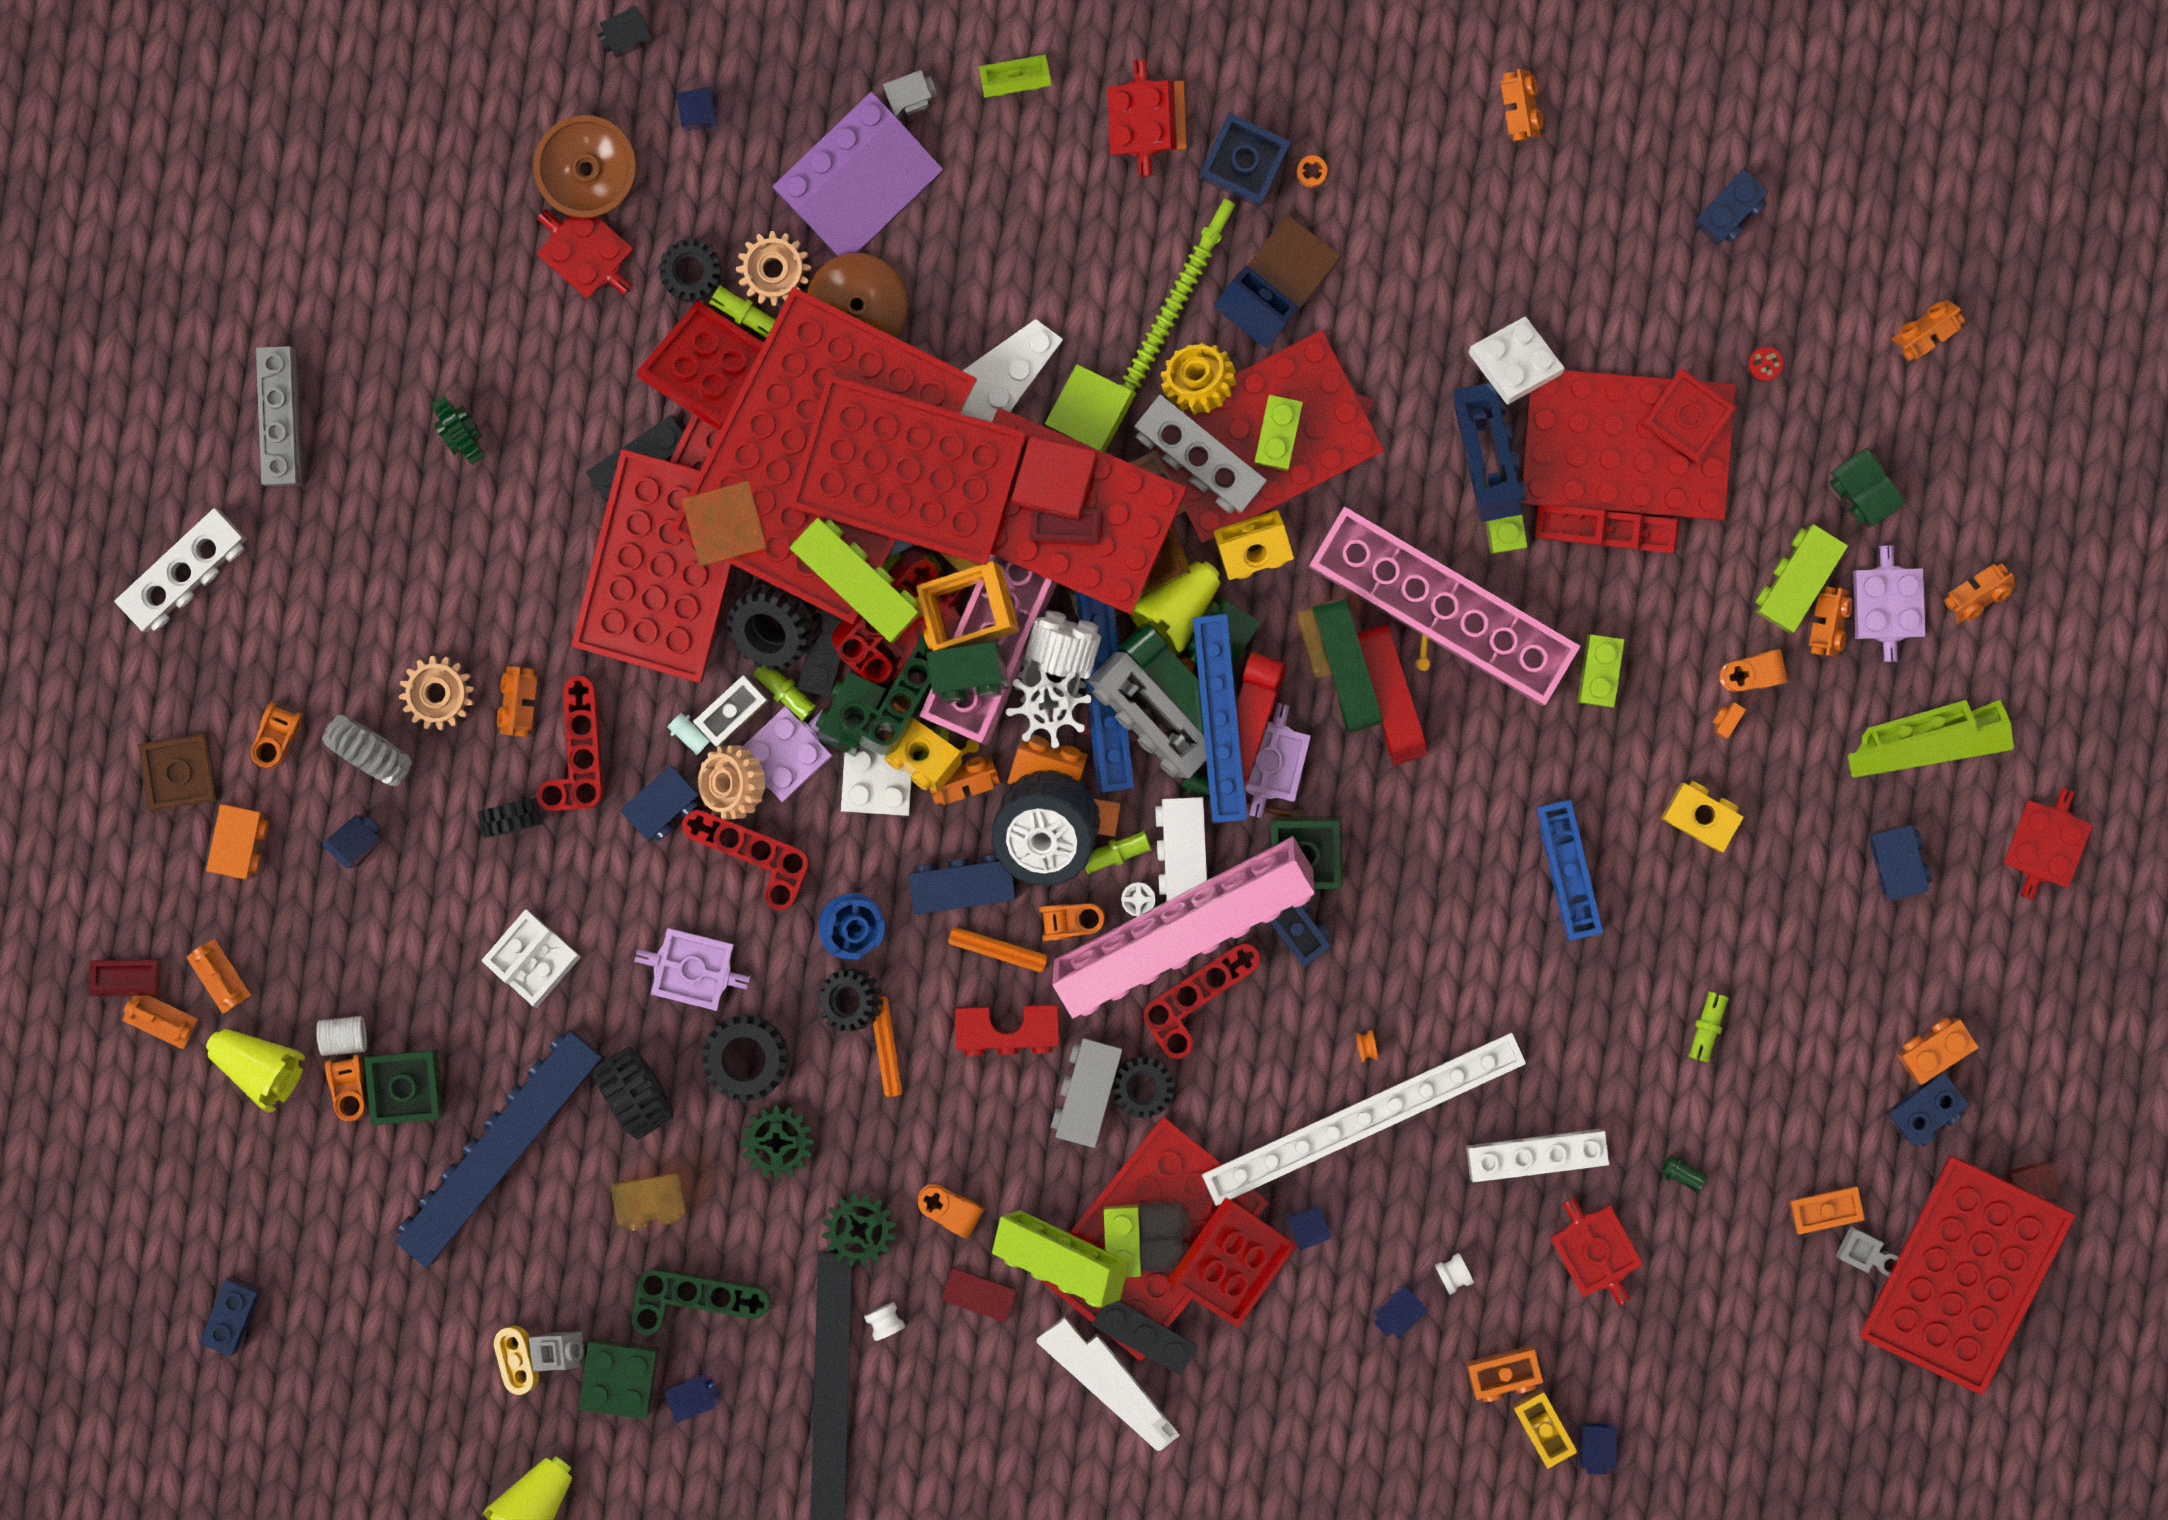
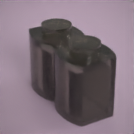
M1140 1200L1141 1271H1174L1189 1250V1243L1182 1242V1229H1188V1208H1182L1181 1200Z

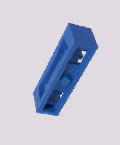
M1567 799L1534 807L1566 940L1572 941L1603 933L1572 801Z

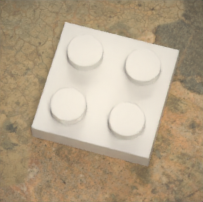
M1526 316L1470 346L1468 352L1507 405L1559 377L1565 369Z
M860 746L855 757L845 752L841 811L909 816L912 782L910 777L912 775L902 768L900 771L893 769L883 759L884 755L876 754L863 746Z

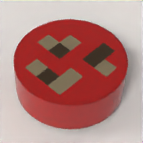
M1771 347L1758 348L1748 359V370L1752 377L1759 381L1766 382L1775 379L1783 368L1782 356L1776 349Z

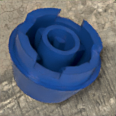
M859 893L841 895L831 899L821 910L819 916V936L825 949L835 957L852 960L863 958L862 956L870 952L875 946L878 947L883 939L885 922L882 912L877 903L866 895Z

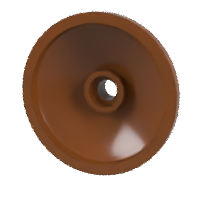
M577 115L559 121L543 135L535 151L533 172L540 193L551 206L572 217L593 218L612 211L625 200L635 180L636 159L628 138L616 125L597 116ZM587 163L591 164L593 172L590 175H583L581 173L582 166Z
M849 253L831 259L816 272L807 290V294L893 337L899 334L906 319L908 302L901 278L889 264L872 255ZM860 298L863 301L864 306L860 311L851 309L850 302L852 299Z

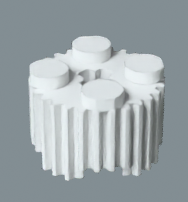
M1047 610L1045 617L1035 618L1024 660L1032 662V659L1039 661V663H1042L1040 669L1051 675L1066 677V673L1072 671L1074 673L1079 672L1080 678H1090L1101 640L1100 634H1097L1099 626L1085 620H1080L1078 624L1065 620L1066 615L1057 611Z

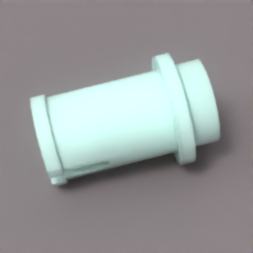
M680 713L667 728L672 731L670 733L671 736L675 734L697 756L710 740L689 720L690 715L685 716Z

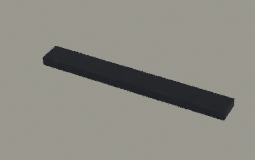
M818 1252L810 1520H845L852 1267H849L848 1257H844L838 1262L836 1260L838 1253Z

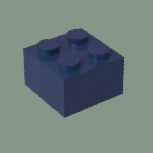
M1228 113L1201 170L1199 180L1261 208L1291 142Z

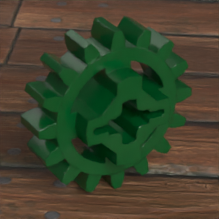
M446 395L432 402V408L439 418V421L434 423V427L452 454L455 455L461 451L466 460L472 465L486 457L480 447L481 445L477 441L483 434L466 408L462 405L455 409Z
M779 1104L774 1105L773 1113H769L763 1107L761 1108L762 1117L760 1119L753 1114L749 1117L753 1127L744 1126L742 1129L744 1133L749 1135L747 1139L740 1141V1145L748 1146L749 1149L742 1156L744 1159L752 1157L754 1162L750 1168L754 1170L761 1166L763 1168V1177H766L769 1171H774L775 1179H780L784 1170L791 1177L794 1175V1165L801 1169L805 1167L801 1159L802 1156L811 1157L813 1154L810 1150L806 1149V1145L815 1143V1139L806 1137V1133L812 1129V1126H802L801 1121L804 1115L800 1114L794 1118L792 1116L793 1107H789L785 1113L781 1112ZM770 1120V1130L765 1135L755 1136L758 1128ZM783 1120L792 1124L798 1134H791L784 1128ZM775 1133H780V1139L793 1141L782 1145L780 1151L775 1150V1146L769 1144V1142L763 1143V1141L772 1139ZM799 1148L797 1155L791 1161L784 1163L785 1153L789 1149ZM756 1149H763L771 1156V1163L762 1159Z
M855 1193L851 1194L850 1203H846L842 1198L838 1199L841 1208L836 1210L830 1207L828 1211L833 1216L832 1220H823V1224L830 1227L829 1232L822 1234L823 1239L832 1240V1243L827 1247L828 1252L837 1249L839 1253L836 1260L839 1262L844 1257H848L849 1267H853L856 1260L861 1261L863 1268L867 1267V1259L871 1257L876 1263L880 1262L877 1253L882 1251L888 1254L890 1250L885 1245L886 1241H895V1236L888 1234V1230L896 1227V1224L886 1220L892 1213L891 1210L888 1209L882 1212L880 1210L882 1204L880 1199L874 1204L869 1203V1194H865L863 1201H858ZM853 1208H866L874 1212V1214L869 1217L859 1216ZM843 1215L847 1222L845 1231L836 1236V1226L838 1220ZM850 1217H853L855 1222H858L860 1225L865 1223L868 1225L869 1228L865 1230L868 1244H865L864 1240L860 1239L859 1236L851 1237L850 1233L853 1231V1223ZM882 1224V1236L879 1243L875 1245L872 1240L873 1231ZM851 1243L860 1245L865 1253H853L844 1247Z

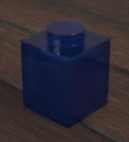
M710 87L676 93L681 127L685 132L718 126L713 92Z
M1318 1203L1286 1216L1300 1251L1332 1238Z
M1402 1283L1373 1310L1378 1317L1374 1323L1387 1337L1393 1333L1399 1339L1428 1310Z
M704 1372L671 1385L664 1390L676 1423L715 1408L717 1405L715 1398L720 1397L713 1378L707 1380Z
M1579 1423L1578 1464L1581 1468H1587L1588 1474L1602 1475L1607 1474V1469H1616L1617 1428L1614 1424Z

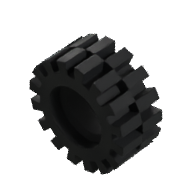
M682 239L677 241L675 245L671 244L667 248V252L662 254V261L659 264V277L666 290L673 297L684 302H696L697 300L708 298L710 293L715 292L718 282L720 283L722 267L717 254L706 243L696 241L695 239L685 241ZM690 257L698 259L704 269L701 279L692 284L684 283L677 274L679 263Z
M537 798L477 811L483 838L543 824Z
M860 969L840 970L828 975L830 979L822 981L820 985L824 989L817 991V996H821L822 1001H817L816 1004L817 1007H823L824 1011L820 1012L819 1015L821 1018H828L826 1024L829 1027L836 1026L835 1030H846V1032L867 1028L866 1025H872L876 1021L873 1017L880 1016L882 1010L877 1009L878 1005H883V999H878L877 994L883 992L881 987L875 988L874 985L878 982L875 977L868 978L870 973L866 971L859 972ZM847 987L854 988L860 997V1006L852 1014L844 1011L840 1004V994Z
M1148 1056L1134 1057L1124 1062L1119 1070H1117L1113 1081V1095L1116 1103L1122 1111L1135 1118L1148 1119L1161 1114L1169 1106L1174 1094V1082L1168 1068L1159 1060ZM1147 1074L1156 1081L1157 1090L1151 1099L1141 1101L1131 1094L1130 1083L1137 1075Z

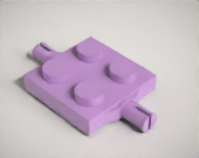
M1879 546L1880 567L1872 570L1853 571L1855 639H1875L1883 642V662H1897V641L1907 637H1925L1923 568L1904 569L1894 566V546Z
M1276 703L1272 722L1268 724L1251 777L1245 789L1251 795H1254L1248 815L1255 817L1257 805L1259 804L1256 817L1262 819L1267 799L1281 798L1295 802L1311 737L1310 735L1294 732L1285 726L1290 706L1284 705L1282 715L1279 717L1282 708L1281 703Z
M785 706L742 746V749H750L752 751L751 755L760 760L759 763L765 774V788L770 789L783 803L833 757L821 744L817 735L819 728L815 727L822 710L807 724L798 719Z
M667 928L664 943L658 953L638 948L636 955L645 956L649 959L635 956L634 960L635 963L654 967L655 979L651 995L715 1011L718 1010L721 995L727 985L747 991L749 984L736 980L748 983L750 981V976L731 972L730 960L734 944Z

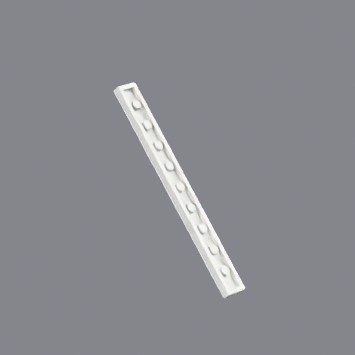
M1509 1033L1201 1175L1215 1206L1223 1202L1225 1197L1229 1199L1235 1198L1523 1066L1526 1062L1513 1034Z

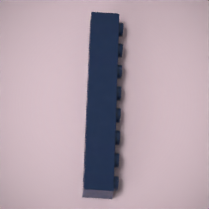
M574 1030L570 1031L567 1035L561 1032L549 1046L553 1052L544 1062L539 1058L527 1072L532 1078L523 1088L518 1084L505 1099L509 1103L502 1114L496 1110L483 1125L487 1129L480 1140L475 1136L462 1150V1153L466 1156L458 1167L452 1163L440 1177L444 1182L436 1193L430 1189L418 1203L422 1208L419 1214L414 1219L409 1215L396 1230L400 1236L395 1243L425 1268L432 1264L604 1057L602 1053Z

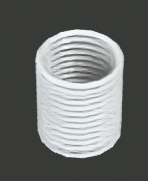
M360 1015L359 1017L352 1016L351 1018L319 1020L317 1022V1042L321 1056L365 1052L367 1037L363 1017Z

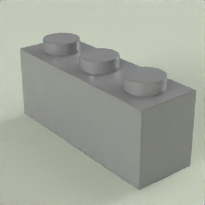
M1086 1037L1082 1038L1081 1044L1074 1042L1069 1062L1075 1063L1072 1077L1065 1075L1060 1095L1066 1096L1063 1110L1056 1108L1051 1128L1057 1129L1056 1138L1095 1148L1122 1047Z

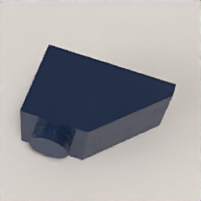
M354 815L332 834L322 846L346 869L356 868L384 837L378 833L382 829L381 826L369 815H366L364 818L361 815Z

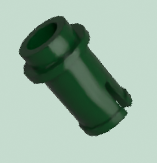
M1199 768L1189 779L1183 778L1181 787L1186 789V793L1189 794L1192 791L1210 800L1208 777L1201 774Z
M1670 1155L1661 1170V1173L1666 1175L1665 1179L1668 1181L1674 1179L1696 1193L1701 1190L1707 1179V1173L1684 1163L1679 1155L1676 1157Z

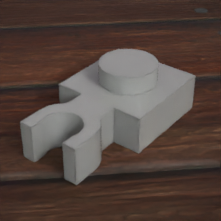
M1852 1226L1835 1255L1838 1259L1869 1273L1872 1265H1875L1876 1269L1886 1276L1889 1275L1890 1271L1884 1268V1263L1888 1259L1896 1261L1898 1255L1890 1251L1880 1252L1884 1244L1882 1241Z

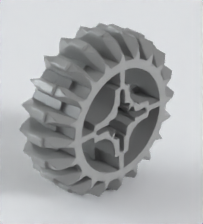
M336 715L333 722H330L325 729L326 732L322 739L327 747L377 780L389 786H398L401 780L408 774V769L412 764L408 754L350 717Z

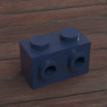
M1743 168L1696 218L1693 224L1717 246L1724 239L1730 243L1743 230L1739 223L1746 215L1749 214L1754 218L1767 204L1762 198L1769 191Z
M1247 264L1213 305L1227 319L1235 323L1253 340L1265 348L1272 343L1299 309L1297 304Z
M670 765L620 811L647 841L651 842L655 838L659 842L674 829L670 824L678 816L681 815L684 819L686 814L688 815L699 806L696 800L701 795L675 766Z
M1906 824L1868 834L1885 901H1893L1930 891L1928 883L1932 882V875L1928 863H1922L1919 850L1923 849V841L1918 829L1913 830L1912 824Z
M1307 903L1299 907H1293L1292 905L1282 910L1276 919L1270 921L1271 925L1303 967L1331 947L1327 942V939L1331 937L1330 933L1320 920L1315 924L1307 915V912L1311 910Z
M1941 1072L1924 1084L1919 1085L1885 1113L1910 1145L1916 1147L1920 1144L1924 1147L1939 1135L1936 1130L1946 1122L1950 1126L1960 1120L1965 1115L1963 1109L1969 1104L1946 1074Z

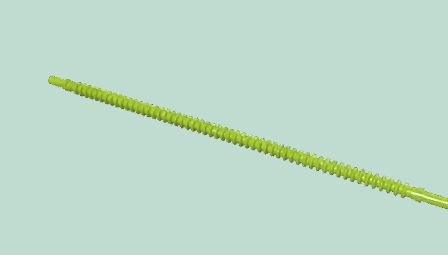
M1224 198L1209 227L1203 228L1199 245L1193 246L1195 253L1189 254L1188 257L1191 259L1189 263H1184L1186 270L1179 272L1181 279L1174 281L1177 286L1175 289H1170L1171 297L1165 298L1167 305L1160 307L1162 314L1155 316L1158 321L1156 324H1151L1152 332L1146 333L1148 340L1141 342L1143 349L1136 351L1139 354L1138 358H1133V367L1127 368L1129 375L1122 377L1124 384L1119 385L1136 395L1135 388L1141 387L1140 379L1146 378V375H1144L1145 370L1151 369L1149 366L1150 361L1154 362L1156 360L1153 357L1154 354L1160 353L1158 346L1165 344L1163 337L1170 334L1167 331L1168 328L1174 327L1173 319L1179 318L1177 311L1184 309V306L1181 305L1182 302L1188 301L1189 298L1186 296L1188 292H1193L1191 285L1198 283L1196 276L1203 274L1200 270L1201 267L1207 266L1206 258L1212 257L1211 249L1222 239L1223 236L1220 233L1235 207L1233 202ZM936 725L935 728L931 729L948 742L949 729L940 725ZM923 751L918 761L926 759L929 754Z

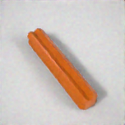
M953 927L949 935L948 943L1037 972H1043L1047 962L1045 954L959 927Z
M880 996L878 999H883V1005H878L877 1009L882 1011L880 1016L873 1017L876 1020L873 1023L884 1095L886 1097H894L902 1094V1085L888 998Z

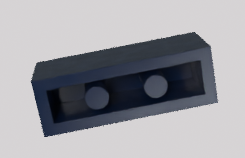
M995 855L982 856L983 863L969 865V859L948 861L949 868L938 870L935 869V863L915 866V873L908 874L914 915L1014 901L1016 896L1013 875L1001 866V862Z

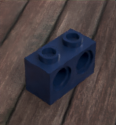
M232 1276L224 1280L199 1344L228 1356L237 1353L263 1289Z

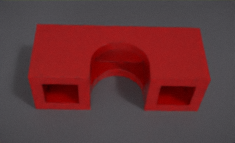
M1058 1004L1024 1005L1023 1023L1016 1031L1010 1033L1001 1032L993 1026L990 1019V1006L956 1007V1050H964V1056L984 1055V1049L997 1048L998 1055L1018 1054V1048L1032 1047L1033 1054L1052 1053V1047L1059 1046Z

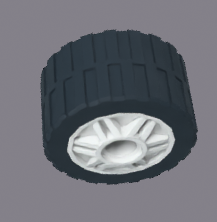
M1036 771L1020 777L1015 783L1013 782L1001 799L992 826L991 844L994 847L996 858L1001 862V866L1006 871H1009L1013 877L1031 885H1060L1078 876L1079 872L1082 869L1084 870L1088 864L1100 827V811L1094 801V796L1080 781H1076L1070 775L1057 773V771Z

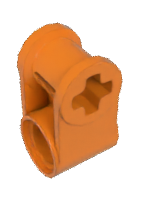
M1781 649L1751 655L1749 658L1725 664L1719 672L1721 686L1728 691L1738 692L1787 683L1788 678ZM1735 669L1737 672H1743L1744 678L1739 680V686L1737 681L1730 680V675L1735 673Z
M273 701L268 704L260 723V729L251 748V757L257 765L266 769H275L283 764L291 743L300 729L303 714L300 712L293 714L278 708L277 704ZM275 719H281L283 721H286L288 724L284 725L282 723L275 721ZM266 744H273L277 751L276 757L273 761L265 763L260 756L261 749Z
M1095 903L1058 904L1039 907V912L1043 913L1045 929L1042 941L1073 938V936L1096 933L1105 923L1106 916L1104 910ZM1085 909L1095 910L1099 916L1097 926L1093 928L1083 926L1080 920L1082 911ZM1054 914L1057 920V930L1055 929Z
M360 1054L354 1055L353 1059L333 1062L331 1059L326 1060V1077L331 1090L336 1115L345 1121L362 1119L369 1110V1102L365 1084V1070ZM352 1070L351 1073L339 1075L341 1071ZM349 1096L355 1097L360 1104L358 1112L353 1116L347 1114L344 1110V1102Z
M937 1184L924 1186L918 1195V1207L921 1213L965 1239H969L984 1211L982 1206L972 1200L957 1195ZM934 1193H938L939 1201L942 1204L940 1206L934 1205L932 1209L928 1208L927 1200L924 1197L926 1195L932 1197Z

